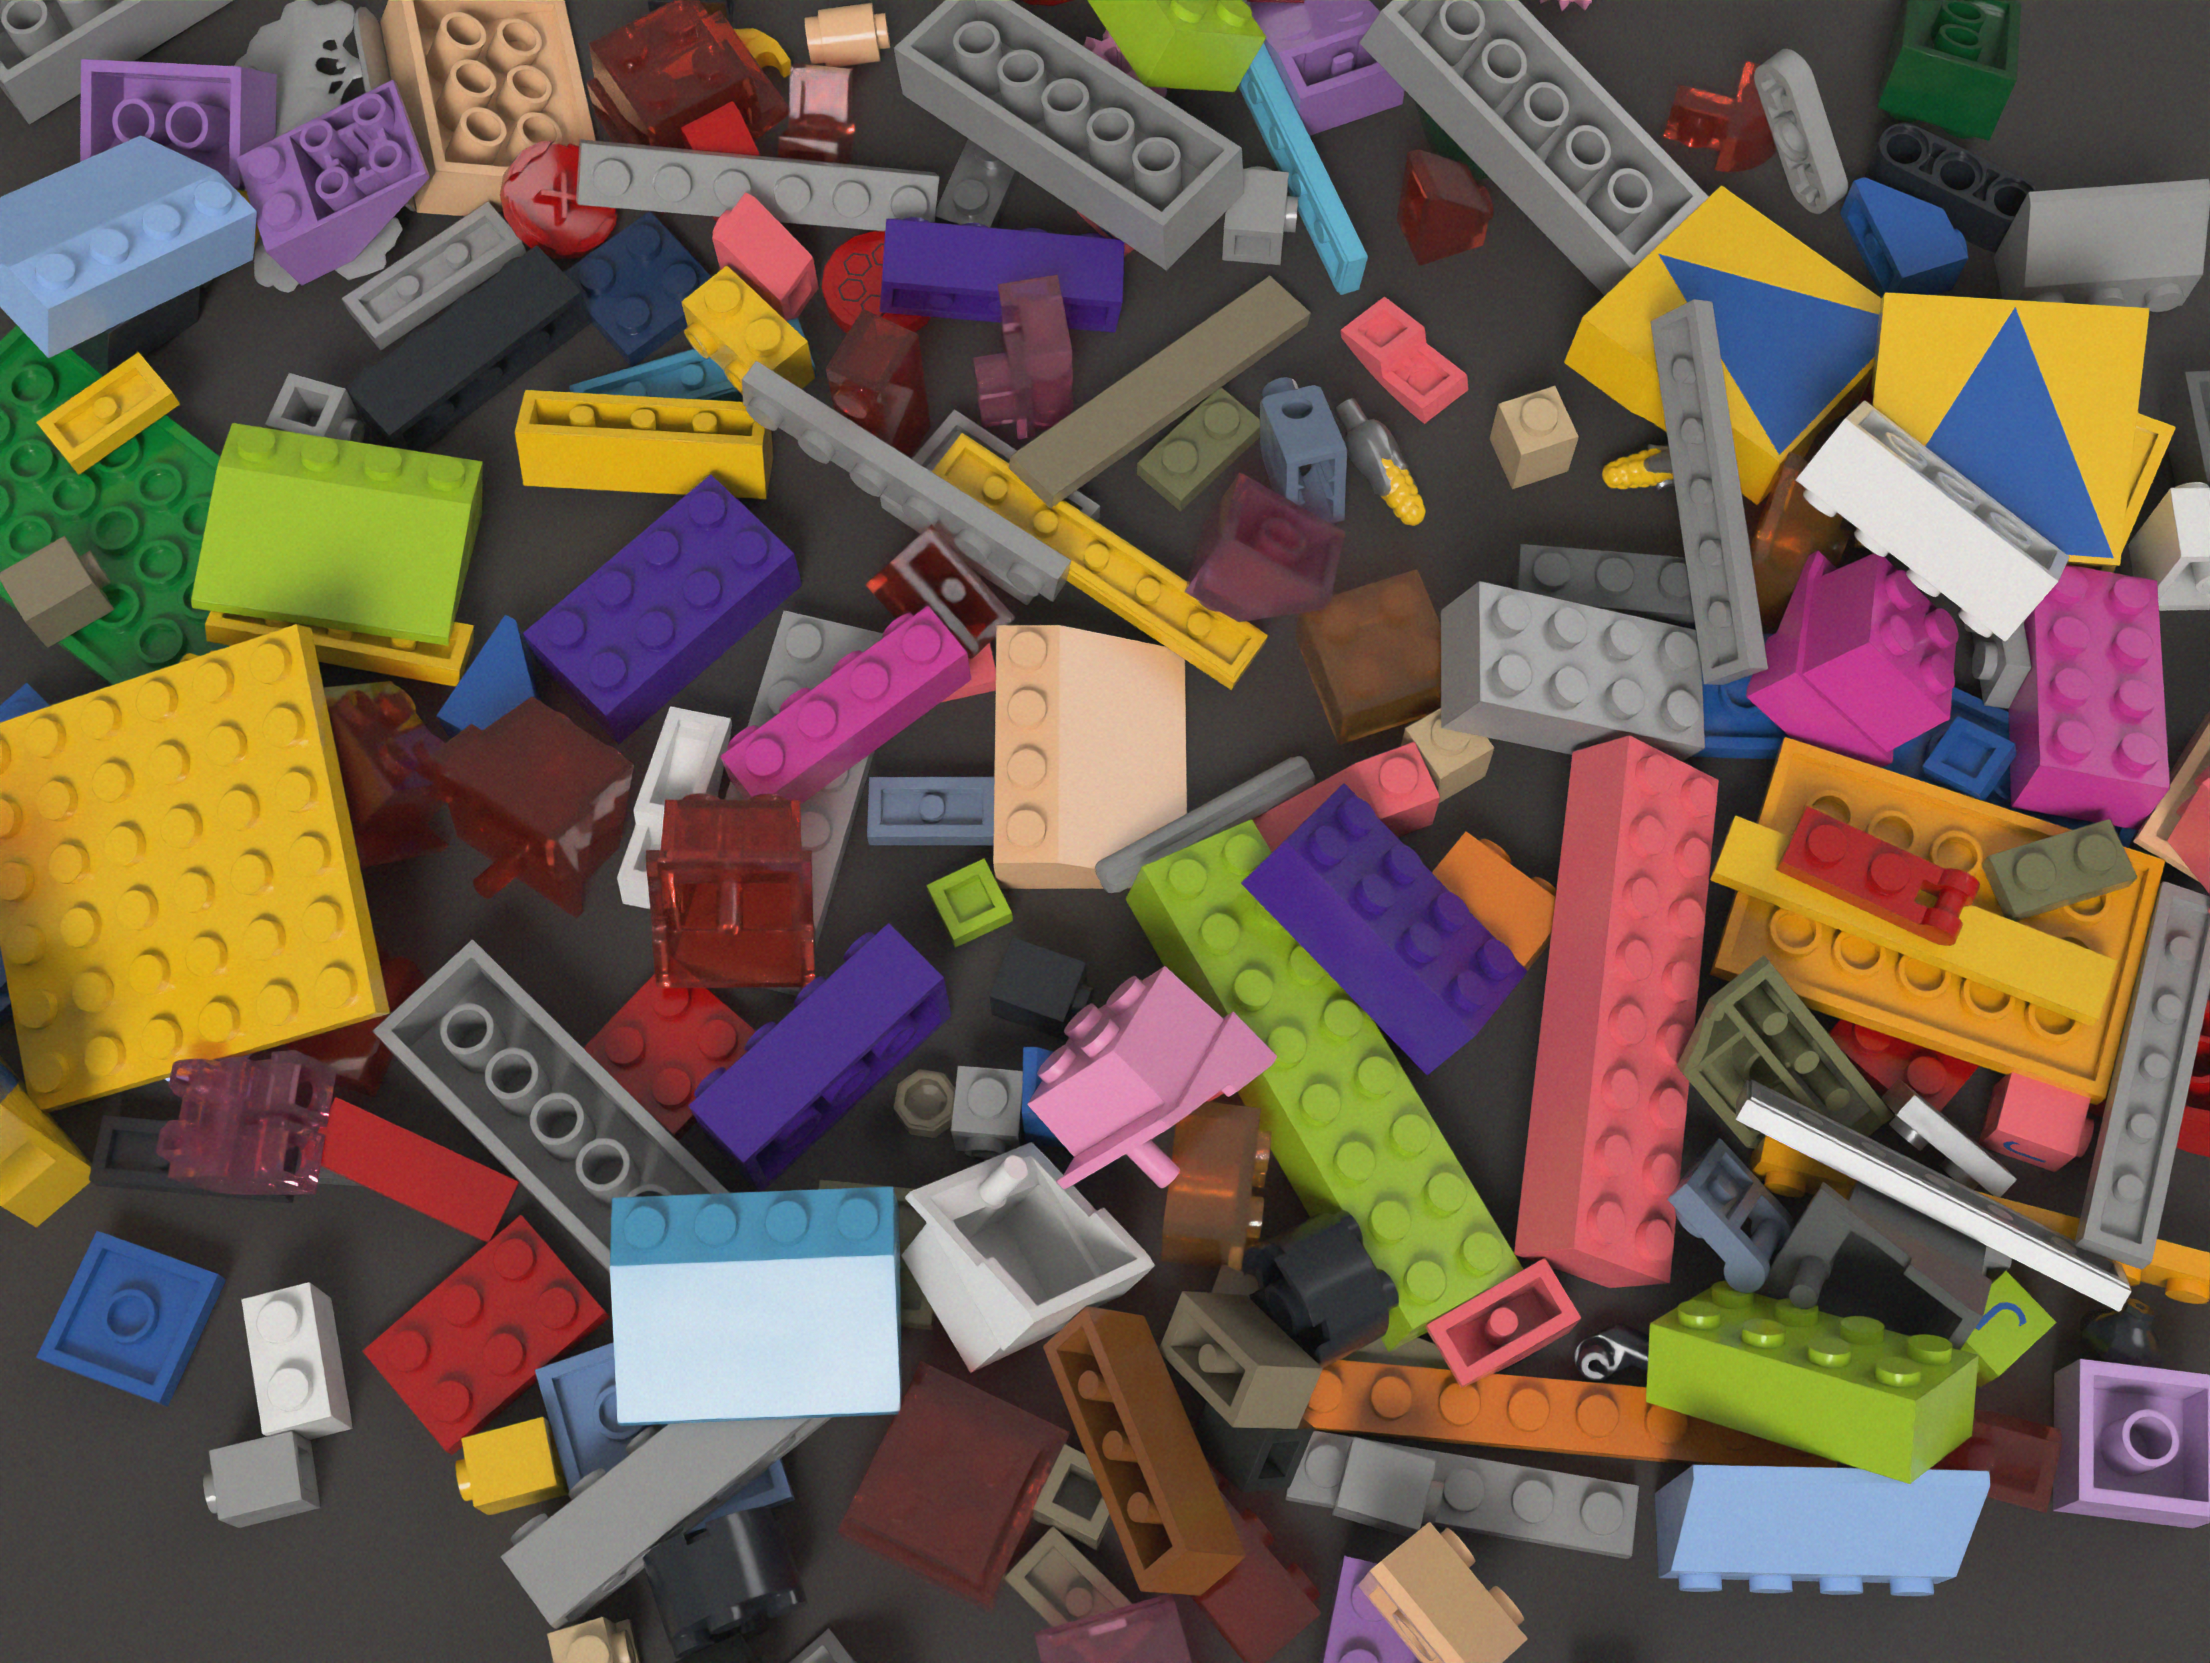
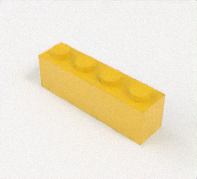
M525 390L515 428L524 486L687 495L711 474L736 498L767 499L773 463L772 432L758 424L748 414L743 402Z

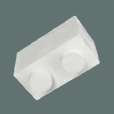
M308 1282L241 1299L262 1434L271 1436L294 1431L311 1440L353 1429L331 1298Z

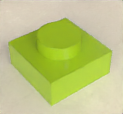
M985 858L926 885L933 905L955 948L1013 921L1012 912Z

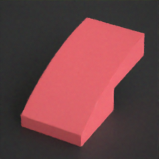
M1385 296L1340 330L1341 338L1365 368L1400 404L1424 424L1469 390L1467 374L1426 343L1425 327Z

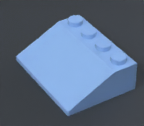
M140 135L0 197V307L35 345L50 358L253 260L257 211L218 171Z
M1692 1465L1655 1493L1658 1577L1678 1578L1679 1590L1690 1592L1721 1591L1722 1579L1749 1580V1590L1754 1593L1793 1592L1792 1581H1819L1820 1593L1862 1594L1863 1582L1890 1583V1594L1895 1596L1934 1595L1933 1584H1938L1957 1576L1990 1488L1989 1471L1928 1470L1911 1484L1859 1468Z

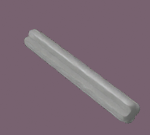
M1290 757L1099 861L1095 866L1096 875L1106 892H1121L1133 885L1142 866L1258 817L1312 787L1315 782V775L1304 757Z

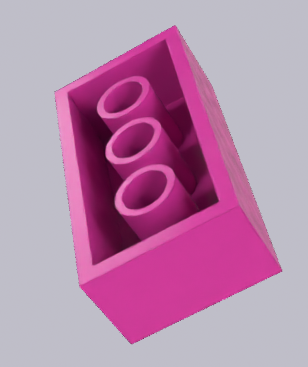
M2066 564L2058 583L2023 621L2032 668L2009 707V741L2015 743L2017 752L2016 757L2010 764L2011 807L2096 823L2110 819L2113 826L2139 830L2170 789L2157 580Z

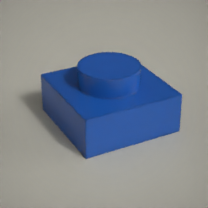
M1957 716L1922 767L1925 778L1954 792L1985 801L2016 757L2017 752L2015 743Z

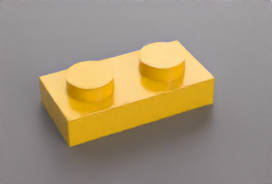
M138 352L36 423L77 474L80 475L176 408L180 403L169 387Z

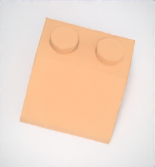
M1431 1522L1427 1523L1374 1566L1358 1585L1421 1663H1503L1528 1639L1518 1628L1524 1621V1617L1514 1602L1498 1586H1494L1488 1591L1469 1569L1476 1561L1462 1540L1449 1528L1439 1533Z

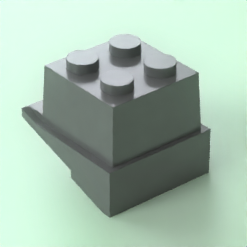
M1856 1180L1846 1198L1842 1197L1826 1183L1823 1182L1770 1265L1769 1275L1764 1284L1754 1293L1778 1300L1790 1298L1792 1304L1801 1309H1809L1817 1305L1818 1311L1843 1318L1849 1316L1870 1317L1882 1322L1884 1329L1908 1336L1921 1334L1939 1336L1949 1340L1954 1349L1960 1350L1984 1315L1992 1280L1982 1275L1986 1252L1985 1244Z

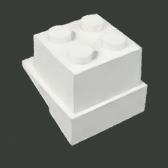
M1032 1142L915 1189L905 1197L927 1224L901 1256L970 1373L1060 1331L1086 1306L1097 1308L1124 1295L1155 1267L1145 1250L1105 1208L1097 1211L1073 1185L1064 1190L1056 1182L1063 1174Z

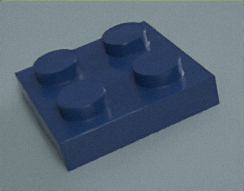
M651 211L563 272L582 291L592 324L631 367L638 364L688 327L681 302L712 278Z

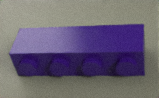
M909 217L902 220L886 218L880 312L1115 333L1123 303L1124 242L1120 239H1109L1095 233L1075 236L1048 233L1038 228L1009 230L989 228L980 223L953 225L931 223L917 217Z

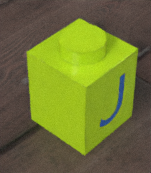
M2007 1271L1992 1280L1984 1315L1960 1349L1979 1355L1976 1381L1979 1388L1999 1377L2057 1323Z

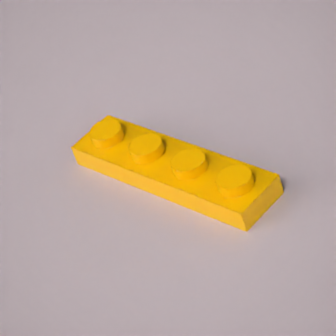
M210 611L205 623L206 640L232 646L297 623ZM454 622L448 646L299 624L311 628L318 662L454 687L458 685L463 677L474 643V625Z

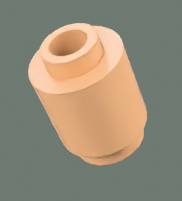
M872 3L818 10V16L805 18L807 44L812 65L825 63L828 69L880 62V49L890 48L886 14H875Z

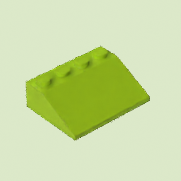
M232 423L217 465L191 598L192 608L448 646L482 516L483 461Z

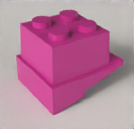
M1816 551L1810 554L1806 560L1777 633L1768 637L1765 643L1768 669L1752 675L1747 687L1746 697L1792 739L1882 768L1893 762L1894 748L1950 719L1952 689L1955 685V651L1959 638L1956 623L1946 610L1938 609L1918 590L1917 586L1907 577L1904 570H1898L1885 557L1874 553L1837 569L1822 553Z

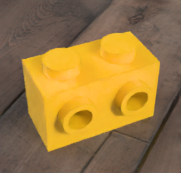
M725 266L681 302L688 325L684 330L686 338L702 357L706 359L710 357L724 370L731 384L742 395V379L755 361H758L800 389H803L815 379L808 341L728 266Z

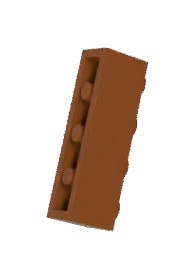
M1086 1306L1043 1346L1140 1591L1200 1596L1246 1558L1247 1555L1145 1316Z

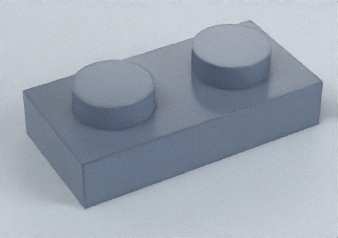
M869 777L867 825L869 845H994L995 777Z

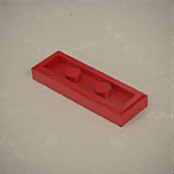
M335 1097L304 1157L309 1162L485 1243L492 1240L519 1186L518 1181L337 1097Z

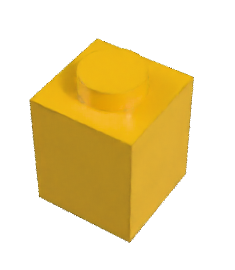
M540 1417L461 1438L465 1458L457 1460L455 1464L459 1490L464 1501L473 1500V1506L483 1513L493 1515L569 1494L551 1425L546 1418Z

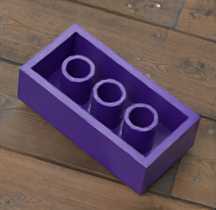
M710 474L528 628L523 635L537 664L613 740L620 744L799 589L802 583L794 553Z
M1345 783L1241 882L1253 897L1426 1075L1430 1074L1478 1034L1528 972L1515 959L1512 951L1504 943L1497 940L1474 917L1463 900L1454 893H1451L1422 863L1418 854L1410 847L1404 845L1376 816L1372 807L1366 801L1359 798Z
M889 923L876 935L872 932H867L859 937L846 951L843 957L845 963L829 978L825 979L823 976H820L806 985L794 1001L795 1009L778 1024L772 1021L759 1028L747 1041L744 1048L746 1053L728 1070L720 1067L711 1072L702 1080L694 1092L696 1099L688 1106L706 1138L758 1192H763L952 1016L944 977Z

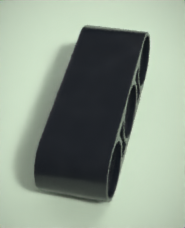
M1908 123L1890 126L1881 134L1865 173V178L1943 208L1953 228L1958 229L1966 241L1994 253L1997 252L2028 192L2037 191L2035 186L2025 178L1918 126Z

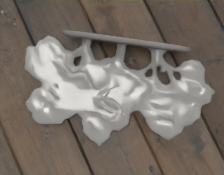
M295 0L288 3L283 9L280 20L260 27L257 34L249 42L247 53L237 60L234 65L277 74L276 134L273 139L341 106L343 93L353 79L363 77L365 93L391 81L380 23L366 7L358 8L355 13L352 5L341 0L325 5H317L312 0ZM353 26L359 59L352 56L343 47L344 40L352 32ZM328 40H335L338 49L332 51L324 49L323 43ZM320 57L339 60L336 62L337 69L346 67L344 73L327 75L317 71L316 61ZM332 82H343L341 88L334 94L328 93ZM235 188L236 190L246 191V189ZM414 195L404 205L411 211H417ZM394 216L353 261L335 269V271L347 280H351L384 269L387 263L385 254L395 246L396 240L403 230L398 218ZM260 236L254 248V277L256 281L265 287L274 285L280 291L288 293L294 291L299 283L266 253Z

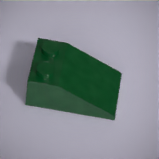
M1902 0L1880 80L1877 108L1886 110L1890 116L1900 121L1915 122L1920 120L1940 126L1945 132L1957 138L1969 139L1974 136L1989 141L2017 81L2021 2L2016 0Z

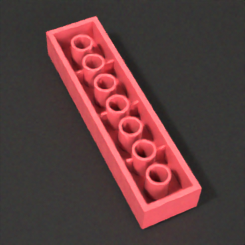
M1630 735L1572 753L1514 1254L1534 1262L1545 1258L1551 1268L1608 1288L1670 1283L1676 1213L1675 1207L1667 1199L1680 1182L1689 1080L1679 1070L1677 1064L1695 1029L1719 782L1718 779Z

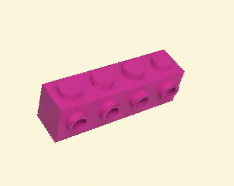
M929 605L914 616L911 613H907L898 617L885 629L882 639L863 653L860 650H856L847 654L836 663L831 671V676L812 690L810 688H802L796 691L782 703L779 708L780 713L761 727L757 725L749 726L734 736L727 746V751L720 756L730 781L767 828L771 827L845 771L856 765L972 680L967 651Z

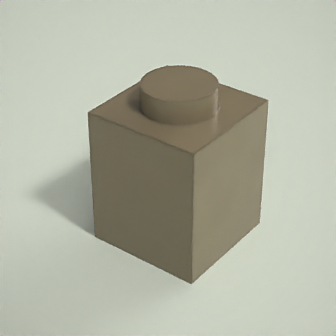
M65 536L0 572V581L23 620L47 648L114 610L102 590L103 587L111 583L103 567L91 551L80 556Z
M1064 1444L1033 1508L1034 1520L1050 1528L1054 1526L1060 1533L1097 1550L1111 1521V1516L1087 1456Z

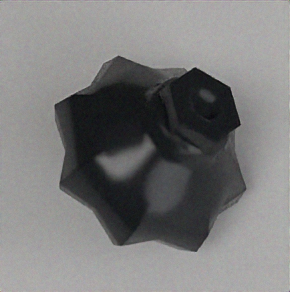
M2127 1298L2120 1312L2115 1309H2098L2088 1311L2080 1319L2082 1342L2096 1350L2103 1358L2102 1362L2159 1369L2161 1367L2163 1356L2160 1350V1342L2152 1328L2155 1314L2152 1308L2141 1301Z

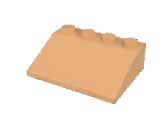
M388 0L380 20L390 77L398 85L430 176L425 184L414 194L417 213L467 216L486 202H489L497 212L503 211L500 199L503 174L522 150L540 141H554L552 144L568 146L569 143L579 146L580 139L596 141L565 0Z
M997 625L993 856L996 882L1000 889H1104L1095 872V866L1099 861L1187 814L1185 659L1165 646L1061 625Z

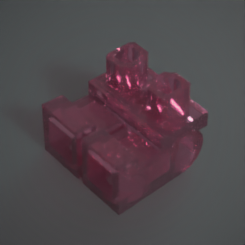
M1058 275L997 284L1001 339L1004 353L973 358L977 382V399L983 428L1015 423L1017 438L1035 437V428L1048 430L1074 412L1073 355Z
M296 1050L272 1052L271 1059L256 1061L246 1057L215 1058L213 1060L200 1058L175 1061L172 1065L169 1087L174 1095L183 1098L179 1120L168 1121L160 1129L156 1153L160 1157L170 1162L168 1178L181 1183L191 1182L192 1185L198 1188L227 1194L316 1195L326 1135L309 1128L327 1127L337 1069ZM309 1081L313 1088V1096L309 1106L303 1108L294 1104L297 1086ZM298 1146L302 1153V1161L294 1175L284 1171L283 1167L286 1151L291 1147Z

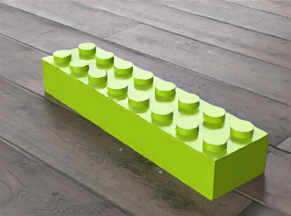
M1250 819L1142 866L1125 900L1163 965L1170 971H1173L1175 976L1222 1018L1234 1012L1277 1055L1273 1065L1240 1089L1238 1094L1309 1216L1312 1217L1321 1212L1331 1215L1341 1210L1349 1212L1360 1227L1363 1236L1362 1246L1369 1255L1375 1269L1384 1270L1394 1282L1399 1295V1305L1389 1311L1388 1330L1381 1338L1388 1352H1391L1427 1333L1428 1331L1425 1326L1428 1323L1524 1269L1373 1019L1241 884L1272 853L1255 823Z

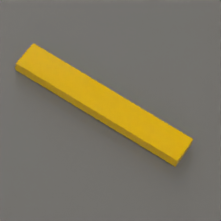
M961 433L932 470V473L1070 559L1071 564L1066 581L1230 690L1233 689L1266 643L1267 634L1065 500L1060 501L1052 508L1048 507L1009 469V463L964 433Z
M1735 816L1731 822L1710 878L1711 881L2084 1024L2093 1026L2100 1019L2118 960L1973 905L1963 907L1959 916L1963 927L1954 945L1944 946L1933 943L1777 871L1776 869L1791 836ZM1919 889L1914 902L1927 908H1933L1937 897Z

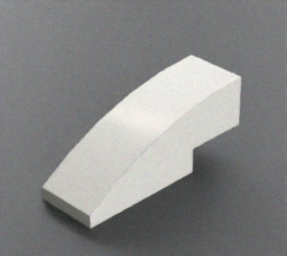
M670 706L633 810L636 825L617 876L623 904L682 916L685 915L707 842L724 769L720 756L727 751L732 728L731 718Z

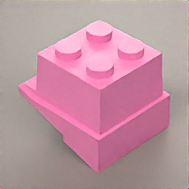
M1164 966L1142 981L1136 976L1127 979L1112 993L1104 1006L1098 1009L1094 1004H1089L1073 1017L1064 1030V1033L1069 1037L1068 1041L1064 1046L1052 1053L1039 1068L1037 1075L1042 1079V1082L1027 1105L1074 1156L1064 1175L1056 1181L1064 1190L1125 1154L1159 1188H1164L1177 1177L1180 1168L1152 1139L1220 1095L1225 1094L1229 1097L1238 1092L1272 1066L1277 1055L1234 1012L1222 1018Z

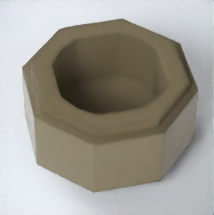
M918 1069L898 1083L894 1103L895 1114L909 1134L936 1138L952 1126L955 1088L944 1073Z

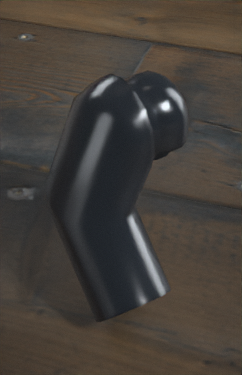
M1614 1324L1585 1337L1581 1341L1574 1355L1576 1366L1583 1377L1595 1382L1603 1381L1610 1375L1630 1365H1634L1647 1372L1649 1335L1626 1324Z

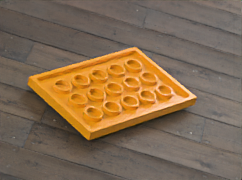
M1787 737L1783 739L1779 747L1756 824L1792 837L1801 815L1806 807L1809 806L1944 869L1953 868L1969 873L1980 883V888L1972 905L2004 917V914L1981 865L1985 859L1992 854L2071 831V829ZM2123 847L2138 877L2129 887L2015 921L2118 960L2100 1019L2093 1026L1737 890L1732 900L1710 975L1731 982L1764 955L1807 1008L2006 1075L2014 1072L2091 1098L2090 1103L2098 1105L2107 1095L2165 860Z

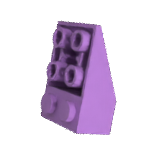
M1244 0L1252 11V17L1266 35L1264 44L1309 136L1403 104L1405 90L1359 43L1380 13L1370 0H1304V3L1247 2V0Z
M394 80L236 158L250 204L257 211L256 222L266 253L301 286L353 261L430 178L398 85Z

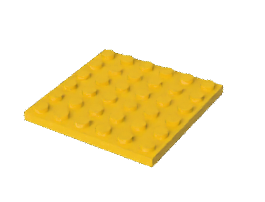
M295 624L0 722V947L27 1094L41 1111L50 1113L390 1013L311 628Z

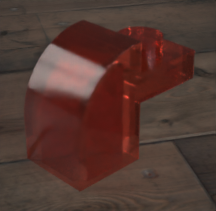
M1745 62L1734 98L1678 84L1663 137L1680 141L1689 147H1704L1719 151L1714 169L1716 171H1746L1766 162L1777 151V147L1754 80L1755 70L1761 64Z
M795 63L790 67L789 123L786 130L779 136L778 158L850 164L854 136V123H850L853 69Z

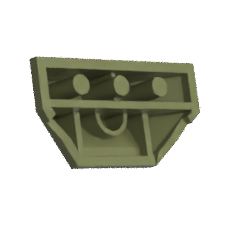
M1764 955L1708 1000L1677 1064L1683 1075L1747 1148H1756L1763 1138L1767 1136L1736 1120V1099L1747 1080H1754L1866 1137L1894 1117Z

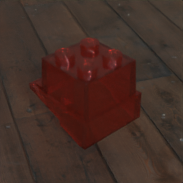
M674 0L589 43L594 79L588 81L587 86L595 116L614 143L686 149L681 127L731 101L739 109L753 141L790 115L789 106L720 9L710 16L699 0Z
M392 681L325 687L324 693L361 873L370 866L444 851L449 844L438 837L427 823L466 780L465 776L453 762L454 756L450 748L440 738L432 735L416 714V706L411 697L401 688L395 686Z
M532 696L484 730L471 723L429 756L428 766L437 797L448 803L457 837L493 861L489 867L474 878L473 886L477 893L486 899H490L514 878H518L561 909L577 918L584 912L581 902L583 884L620 848L634 764L624 758L618 750L603 744L573 724L567 716L552 710Z
M703 793L690 794L682 800H665L661 850H646V870L652 923V948L657 988H804L815 979L816 921L812 850L803 849L800 800H787L776 794H759L751 797L749 800H720L716 796Z
M920 1361L902 1400V1407L898 1415L894 1416L848 1508L838 1533L842 1540L992 1613L1006 1582L1004 1577L1011 1571L1034 1517L1033 1508L1064 1444L1066 1445L1069 1439L1070 1432Z

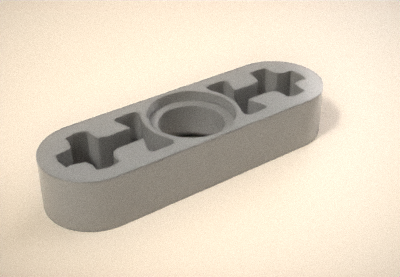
M1782 49L1757 67L1754 80L1790 189L1796 200L1808 211L1820 214L1847 194L1848 181L1813 72L1798 53L1790 49Z

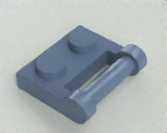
M1720 1138L1698 1156L1667 1199L1675 1207L1676 1216L1682 1226L1693 1236L1703 1238L1726 1262L1724 1267L1726 1281L1732 1288L1742 1293H1752L1760 1289L1769 1275L1770 1258L1775 1250L1782 1248L1795 1227L1794 1219L1786 1208ZM1747 1216L1752 1220V1236L1750 1238L1740 1229Z

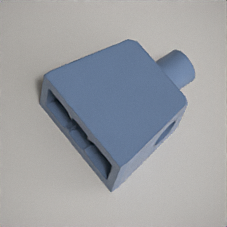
M1287 377L1271 381L1264 387L1262 391L1263 399L1260 401V449L1285 533L1288 534L1344 521L1347 448L1321 387L1311 385L1298 388L1296 381ZM1311 464L1310 471L1302 476L1299 466Z

